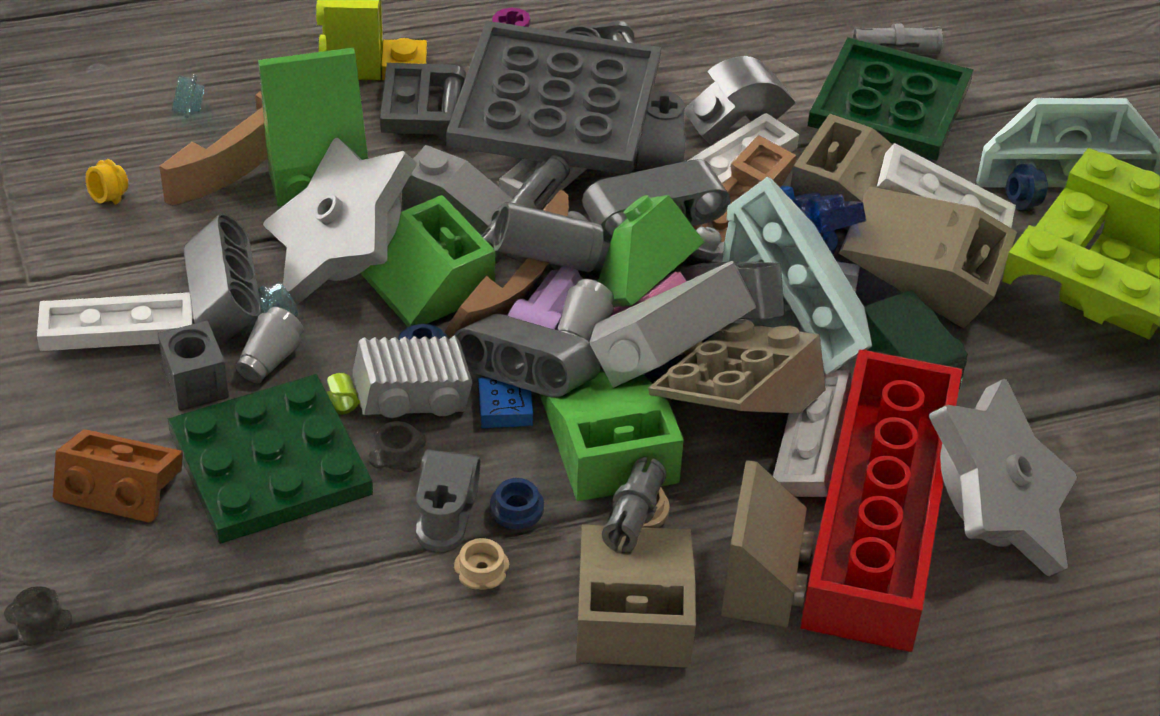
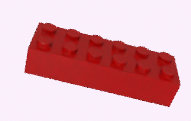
M858 350L808 581L800 629L913 652L923 610L944 483L940 458L943 443L929 418V414L946 405L956 406L962 369L867 350Z

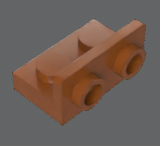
M83 429L55 452L53 498L55 501L152 522L158 517L160 490L182 471L183 451Z

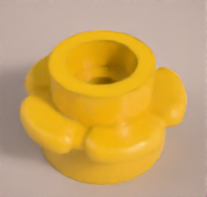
M100 160L96 166L88 168L86 172V186L95 202L101 204L112 201L116 205L121 202V196L128 189V178L124 169L116 165L112 160Z

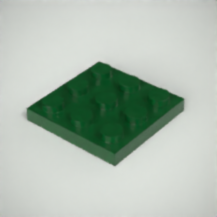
M847 37L809 112L807 126L819 129L828 115L832 114L873 128L892 145L896 143L921 157L938 161L971 84L973 69Z
M317 374L167 418L171 437L177 450L183 451V464L219 544L373 495L372 479Z

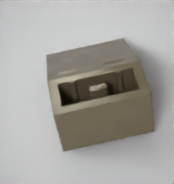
M829 114L793 166L791 187H793L796 206L810 218L849 230L865 191L869 186L877 188L885 153L892 144L871 127Z
M869 186L865 191L839 254L964 329L995 297L1008 253L1013 246L1017 231L974 206Z
M737 319L720 329L704 343L699 344L692 353L677 365L669 368L666 374L648 387L649 395L739 411L801 413L826 390L820 334L800 332L798 328L793 326L773 328L754 325L752 321L747 319Z
M582 524L576 662L691 668L696 627L695 570L691 529L642 527L635 548L629 552H622L626 536L622 537L617 551H614L602 539L604 525Z

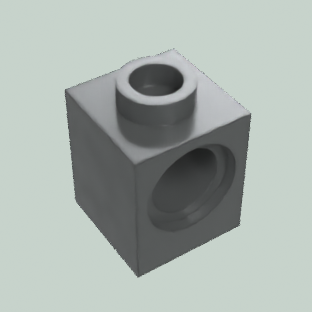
M208 320L158 333L163 370L178 410L229 398L225 361Z

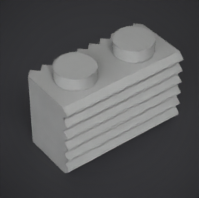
M424 336L420 340L417 337H413L410 340L406 337L400 340L396 337L390 340L386 337L378 340L376 337L368 340L364 337L358 342L352 373L354 384L356 385V393H358V400H360V407H362V415L382 414L385 417L395 418L405 413H434L437 416H448L455 412H465L473 382L460 341L456 336L450 339L446 336L438 339L436 336L428 339Z

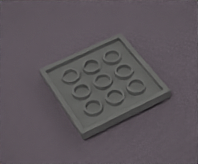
M486 21L446 132V147L541 162L545 157L549 159L550 155H558L567 162L568 166L604 171L606 173L630 174L633 170L660 63L661 47Z

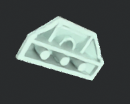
M1034 98L984 146L976 183L979 187H1006L1007 179L1017 165L1032 164L1036 169H1041L1045 173L1048 187H1065L1069 172L1087 148L1110 154L1118 160L1143 170L1155 172L1160 176V138L1127 98Z
M766 177L728 205L726 220L729 222L724 241L722 262L734 260V262L781 263L785 314L774 318L747 320L752 321L754 325L773 328L793 326L798 328L800 332L820 334L823 369L826 374L837 371L856 358L859 349L867 350L872 347L863 304L815 225L771 178Z

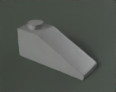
M425 145L413 158L417 165L402 189V211L443 195L473 228L482 235L491 224L492 215L496 209L505 202H509L512 198L467 160ZM504 254L522 262H525L527 259L513 254Z
M734 260L596 323L589 343L614 388L662 366L755 309L756 304Z

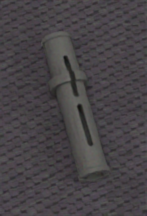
M550 155L549 159L547 157L543 158V161L509 202L540 210L557 187L570 174L567 162L558 155ZM501 206L493 213L491 224L481 235L492 247L494 226ZM495 251V264L501 260L505 254L504 252Z

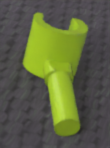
M336 373L328 377L327 383L330 391L326 393L337 414L343 415L353 411L360 404V400H358V393H356L351 377L345 373Z

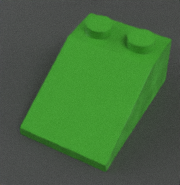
M354 48L258 60L268 169L278 207L284 206L307 188L335 138H339L362 160L368 159L356 55Z

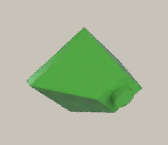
M648 195L642 196L624 211L627 219L615 228L598 280L599 283L606 286L614 296L613 307L634 305L705 243L670 195L650 198Z

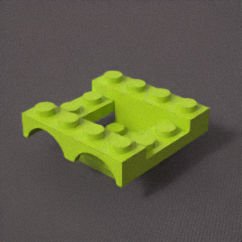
M1087 148L1069 172L1065 188L1035 227L1029 225L1009 251L1002 281L1011 285L1016 278L1024 275L1033 274L1049 277L1061 283L1059 301L1084 311V317L1100 324L1107 321L1150 340L1158 326L1160 327V176L1155 172L1143 170L1118 160L1110 154ZM1105 221L1099 238L1090 250L1086 249L1085 247Z

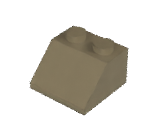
M746 460L730 545L721 616L788 628L791 605L803 607L808 574L797 572L798 563L809 564L814 532L803 530L807 508L758 462Z

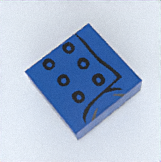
M478 378L481 428L533 426V407L530 390L492 378Z

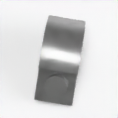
M739 56L724 60L707 71L715 82L687 105L684 112L701 137L711 145L744 115L750 121H753L767 113L777 120L796 102L780 80L764 63L753 57Z

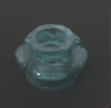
M180 75L178 77L172 111L185 113L184 118H189L191 110L200 112L205 86L196 84V75H193L192 78Z
M280 282L269 287L263 285L258 289L261 313H267L272 307H279L289 311L295 317L298 316L297 308L291 295Z

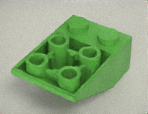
M599 372L594 379L560 397H549L540 394L576 501L615 495L616 491L627 483L634 463L643 457L647 458V464L643 472H647L652 458L659 461L666 469V479L661 486L680 482L684 440L669 402L664 397L649 395L648 387L652 383L644 374L613 388L605 372Z

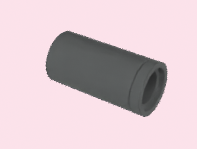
M505 202L501 206L493 232V248L495 251L585 272H591L595 268L603 244V227L601 224L510 202Z

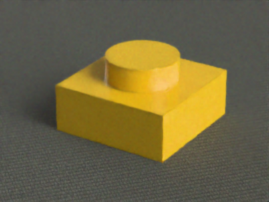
M409 38L383 40L382 80H385L387 63L427 64V40H412Z

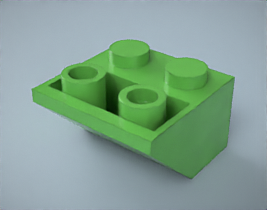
M440 195L401 212L396 232L387 246V261L383 264L370 265L361 272V275L407 327L428 324L457 311L486 276L495 282V250L443 195Z

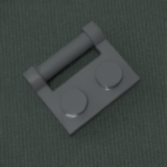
M387 63L380 116L381 133H398L402 135L436 134L439 139L446 141V132L466 78V71L458 65ZM431 86H439L443 89L441 112L428 111Z

